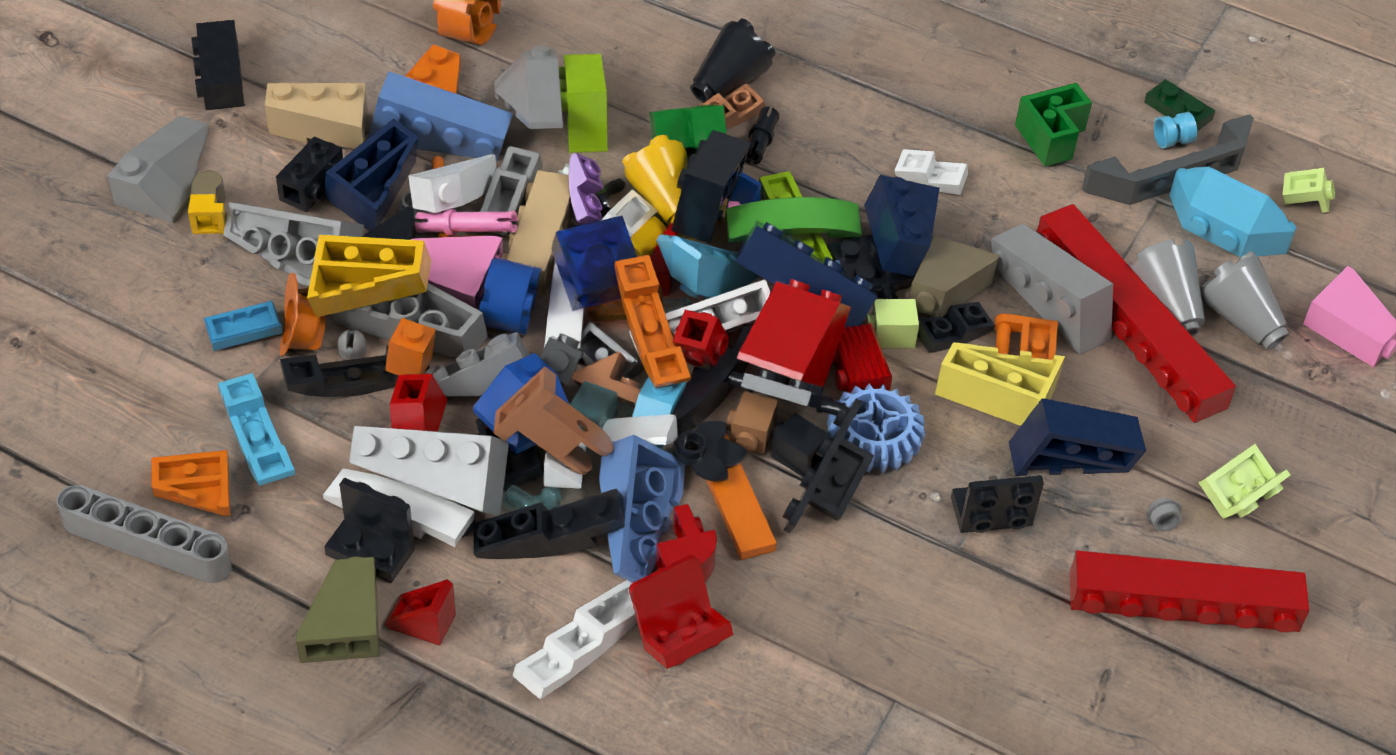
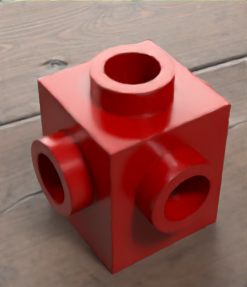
M685 309L680 323L675 330L672 342L676 347H681L685 361L688 364L697 367L703 366V363L716 366L719 356H723L727 350L728 334L716 316L706 312L698 313Z

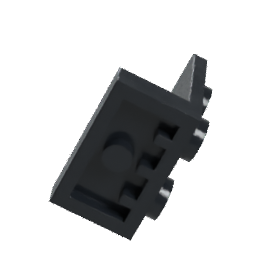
M1042 476L970 482L968 487L952 489L951 500L960 533H983L996 529H1021L1033 526L1044 485Z
M343 478L339 486L344 520L324 546L325 554L336 560L356 556L363 558L374 557L376 576L392 583L415 550L410 505L397 496H388L376 491L364 482H355Z

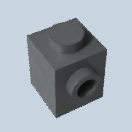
M560 333L558 338L554 336L549 337L540 358L557 373L560 382L568 385L585 350L578 348L580 341Z

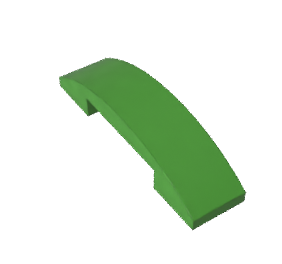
M817 197L779 198L745 203L726 208L725 210L728 242L745 241L756 220L764 225L766 222H769L784 231V234L827 233L828 238L862 236L858 204L850 201Z

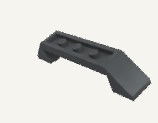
M1249 114L1224 122L1217 145L1214 147L1192 152L1173 160H1166L1160 164L1138 169L1132 173H1128L1116 157L1096 161L1087 165L1082 189L1088 194L1132 205L1169 193L1176 171L1179 168L1211 167L1223 174L1237 171L1254 118Z

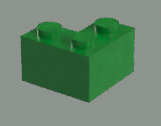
M1077 82L1020 98L1015 126L1044 167L1073 159L1079 132L1086 130L1092 102Z
M709 104L649 112L652 139L659 135H667L669 140L681 142L684 148H694V153H696L700 141H706L712 130L727 134L723 105Z

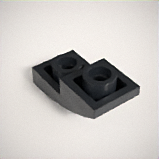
M979 302L951 305L947 314L943 317L918 319L919 329L917 336L927 351L932 353L950 349L953 342L965 344L993 331L995 324Z

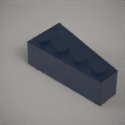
M756 220L736 254V262L774 285L776 282L788 285L790 279L810 285V293L820 296L823 289L841 295L840 303L851 307L845 326L852 328L857 325L859 327L878 297L876 292L872 291L874 284L857 274L854 279L842 272L844 267L828 257L824 261L812 254L814 249L797 239L793 243L783 237L784 231L769 222H766L764 225Z

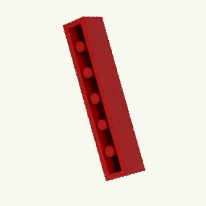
M1079 550L1075 552L1070 569V609L1092 614L1101 612L1121 614L1126 617L1161 618L1165 621L1182 620L1199 622L1205 625L1223 624L1245 629L1254 627L1274 629L1279 632H1300L1310 611L1305 572Z

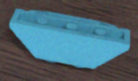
M1211 167L1179 168L1176 171L1169 196L1182 228L1240 258L1250 251H1253L1256 256L1280 255L1288 252L1297 227L1292 221L1287 220L1283 211L1269 196Z
M660 234L656 240L671 276L682 283L679 288L683 292L694 298H698L700 295L705 299H709L747 286L759 277L756 273L736 262L737 252L691 241L679 236Z

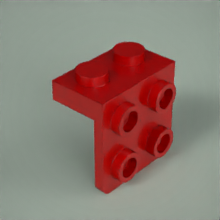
M688 555L633 582L629 587L644 650L666 669L680 665L688 658L706 649L713 648L721 641L734 635L731 622L711 607L700 560L694 555Z

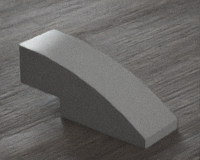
M508 146L501 168H496L480 212L515 211L518 216L520 206L526 205L525 195L528 183L534 182L537 171L543 167L540 153ZM492 232L504 236L510 234V232Z

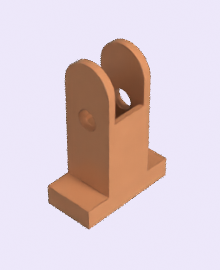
M543 367L496 410L494 434L503 441H507L516 431H519L573 471L585 475L592 469V463L587 453L579 444L582 442L597 454L608 456L613 451L612 441L601 427L555 394L556 374L547 367Z

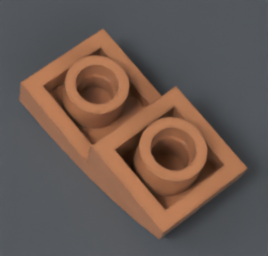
M747 83L725 98L717 93L701 104L723 105L726 129L755 117L763 107H766L764 100Z

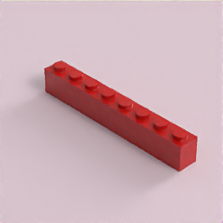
M1074 204L1040 216L1037 229L1038 234L1113 283L1112 329L1116 336L1123 340L1131 349L1136 359L1141 364H1144L1155 377L1158 385L1164 388L1176 401L1178 408L1185 412L1194 423L1228 409L1236 385Z

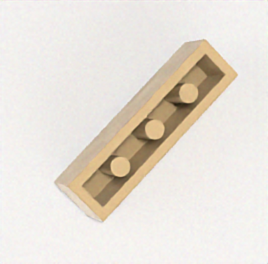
M538 170L534 182H529L527 185L526 205H521L517 216L518 228L516 232L510 233L509 253H503L502 259L541 268L539 282L535 289H538V294L546 295L554 271L557 247L562 246L573 213V207L569 191V175Z

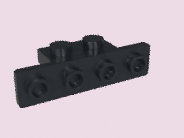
M856 398L850 407L843 404L833 421V424L838 426L833 438L826 435L816 455L822 457L816 469L811 466L808 468L799 485L805 488L799 500L792 498L782 516L788 520L783 529L785 532L790 534L795 528L807 504L837 521L841 519L874 457L873 454L843 438L862 404L861 400Z

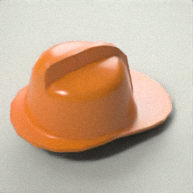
M290 273L286 284L284 329L280 343V356H284L288 349L318 350L321 347L326 327L325 316H315L307 297L298 293L295 273Z

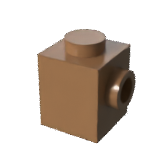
M744 391L737 410L731 409L727 418L726 430L731 431L730 441L740 445L747 452L764 455L776 424L778 400Z

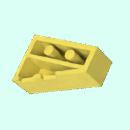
M953 342L941 364L935 395L1021 426L1042 398L1051 400L1058 384L1065 356L1054 355L1053 360L1032 358V352L1020 351L1019 356L998 353V348Z

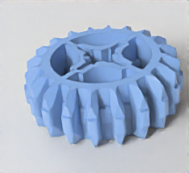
M869 383L865 390L855 386L851 394L843 392L840 400H835L840 403H846L848 407L856 398L862 401L843 438L874 455L867 468L868 473L872 468H879L883 474L887 466L897 471L901 463L909 465L912 457L917 456L921 448V442L924 441L925 422L924 416L920 414L919 405L911 404L910 395L900 397L898 388L890 392L886 390L884 384L879 389H873ZM829 414L827 433L833 438L838 426L833 424L836 416Z

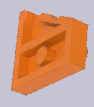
M433 44L405 77L457 94L461 66L460 54Z
M227 450L151 458V487L155 497L222 516H231L229 457Z

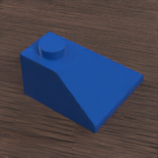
M533 353L504 366L473 406V412L494 432L496 410L543 367H547L556 374L555 394L569 404L557 373L538 355ZM516 431L507 440L509 442L508 447L515 454L537 445L519 431Z

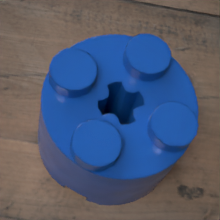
M492 258L484 285L483 300H481L479 311L483 313L485 327L511 333L518 332V334L526 336L530 322L529 314L531 309L534 308L538 289L535 288H537L541 268L506 259Z

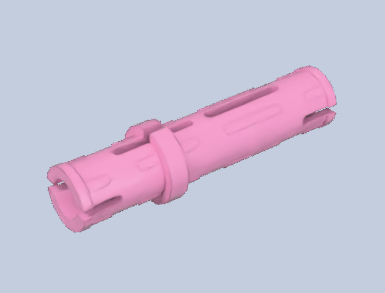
M448 209L437 213L417 212L415 219L422 220V222H415V228L418 233L444 232L446 235H456L457 232L514 233L518 225L512 224V222H518L515 211L457 212L455 209Z

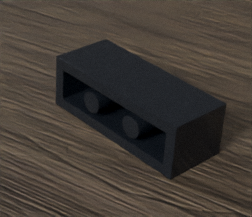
M225 20L196 23L197 36L191 37L194 56L199 55V57L193 58L195 76H201V78L195 79L197 98L204 97L206 110L245 106L235 21Z

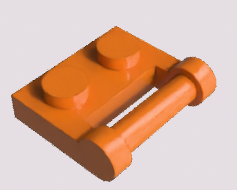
M1007 313L998 314L995 317L994 330L997 332L995 348H998V353L1009 354L1010 334L1012 332L1021 333L1019 354L1020 351L1032 352V358L1053 360V356L1056 354L1058 321Z

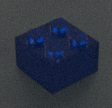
M622 215L557 231L551 247L572 311L621 298L614 266L615 261L637 257Z

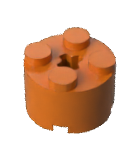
M501 0L433 1V9L437 11L439 35L479 45L485 44L492 37L497 26L492 21L494 13L500 14Z

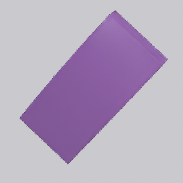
M574 153L570 157L569 164L571 203L577 222L589 226L591 223L601 222L603 219L600 212L602 205L595 195L604 189L599 177L601 176V169L592 158L589 159Z

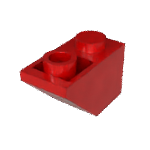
M404 374L398 376L390 401L391 428L438 432L448 400L433 374Z

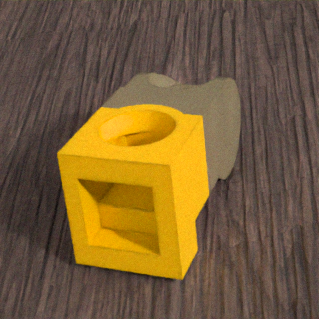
M206 170L194 176L188 208L192 234H224L226 223L224 203L226 196L222 176L216 171Z

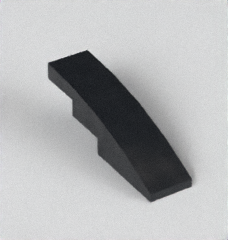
M744 324L734 348L727 347L725 354L719 356L716 366L710 365L709 370L694 367L690 375L691 379L687 382L673 412V415L676 416L678 437L685 431L695 429L725 400L734 388L733 385L728 384L729 376L733 370L744 374L749 363L737 359V356L752 326Z

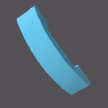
M253 373L218 383V388L237 441L257 484L261 486L296 475L285 446L281 445L265 408L263 395Z

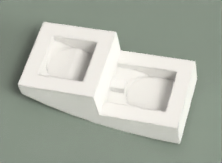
M903 149L895 168V175L907 181L939 187V192L961 195L968 176V167L964 163L938 162L935 160L934 151Z

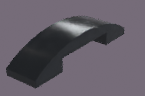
M386 345L385 355L320 364L316 354L280 359V366L287 390L309 396L345 397L373 393L395 387L399 376L386 371L388 345Z

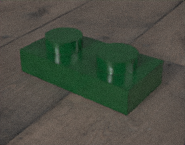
M1166 79L1147 92L1144 103L1161 114L1171 118H1175L1179 113L1190 112L1196 121L1197 131L1212 121L1215 114L1214 109Z

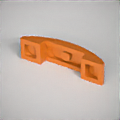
M644 255L615 261L616 277L630 331L652 384L655 388L690 381L691 376L681 347H676L672 342L673 335L658 294L659 282L650 256Z

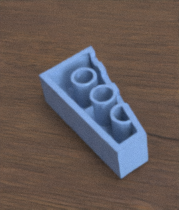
M389 71L378 96L368 138L394 118L418 136L417 149L472 158L493 154L496 161H498L513 113Z

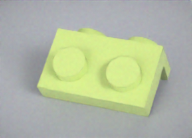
M1254 444L1198 483L1223 519L1236 513L1242 518L1259 507L1256 502L1257 499L1263 497L1264 500H1267L1283 490L1281 482L1291 476L1287 469L1276 474L1256 444Z

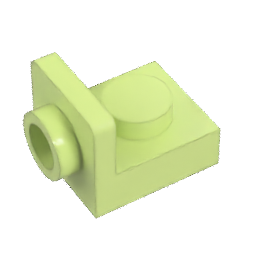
M1324 168L1289 172L1284 174L1282 196L1285 205L1318 200L1322 213L1329 212L1330 200L1335 199V187L1333 180H1327Z

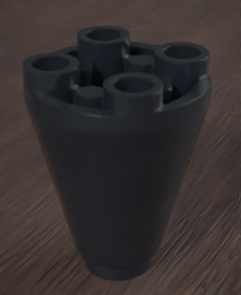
M741 18L738 22H727L722 27L696 73L690 89L693 95L702 103L717 93L723 97L767 72L772 65V58L776 55V52L772 45L762 41L754 33V27L748 20Z

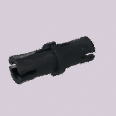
M763 107L759 112L756 124L752 125L749 130L748 142H750L746 157V161L749 163L752 155L756 154L753 164H759L763 159L766 147L773 141V130L780 118L779 112L775 108H772L770 116H767L770 107Z

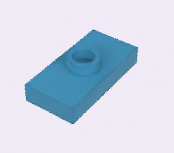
M273 300L204 318L213 351L283 333Z

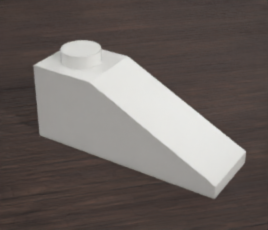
M490 154L408 175L413 208L437 213L463 206L487 194L497 168L495 155Z

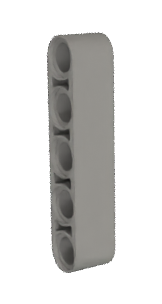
M82 485L68 486L59 492L56 498L63 525L71 534L204 582L217 583L226 579L231 573L232 565L227 541L218 533Z

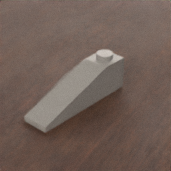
M535 46L531 50H525L494 81L495 98L498 101L505 100V107L508 110L515 109L516 117L529 129L563 128L557 50H551L548 46Z
M180 115L128 151L108 174L114 204L174 223L190 202L192 182L194 176L198 173L197 165L200 156L203 155L210 129L209 124Z
M229 202L224 236L251 253L258 254L270 262V265L278 270H283L288 274L295 273L297 282L309 286L319 235L361 237L364 225Z

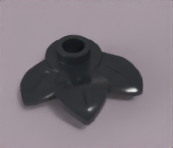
M722 421L703 422L695 430L683 432L676 439L673 447L674 455L678 461L691 465L698 476L712 482L728 480L727 469L742 462L747 455V450L724 438L726 423Z

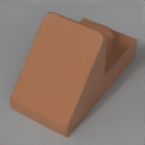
M621 352L614 353L574 372L571 378L583 389L634 408L642 386L638 382L622 377L620 382L618 381L627 361Z

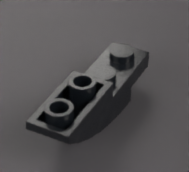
M616 488L549 510L540 502L476 522L474 524V555L477 558L484 559L539 558L597 546L596 536L625 527L623 496Z

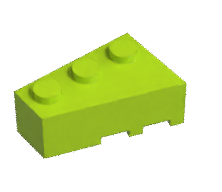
M601 54L563 55L564 66H558L562 112H566L569 153L608 152L607 90Z

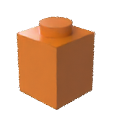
M402 318L389 341L386 371L396 375L424 374L432 359L436 329Z

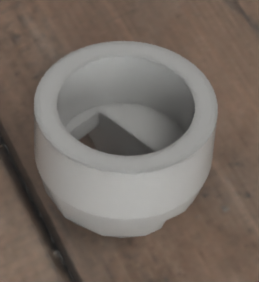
M346 330L341 333L338 338L340 356L346 360L362 358L366 354V339L360 331ZM353 342V347H348V343Z

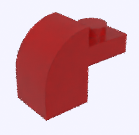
M689 504L676 506L673 513V531L676 539L657 543L656 568L660 570L688 555H694L700 560L706 582L715 566L717 543L715 529L704 532L701 519L693 516Z

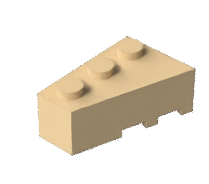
M267 83L265 111L269 134L306 143L315 136L324 141L334 143L336 146L339 145L356 149L366 141L368 105L365 83Z

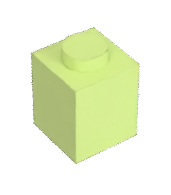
M876 299L873 303L872 313L866 315L865 325L868 323L872 324L881 348H915L919 329L915 299Z

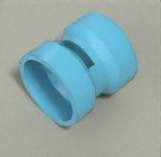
M1190 112L1177 114L1175 118L1170 116L1157 117L1154 122V137L1158 146L1168 148L1173 147L1178 142L1182 145L1194 143L1197 137V125L1193 115Z

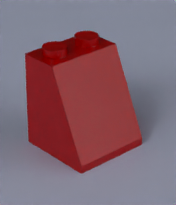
M790 279L788 285L776 282L744 341L737 359L802 382L824 387L851 307L840 303L841 295L822 289L819 296L809 292L810 285Z

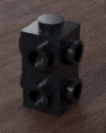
M314 136L276 176L279 200L308 212L316 202L321 201L324 197L325 174L343 159L342 148Z

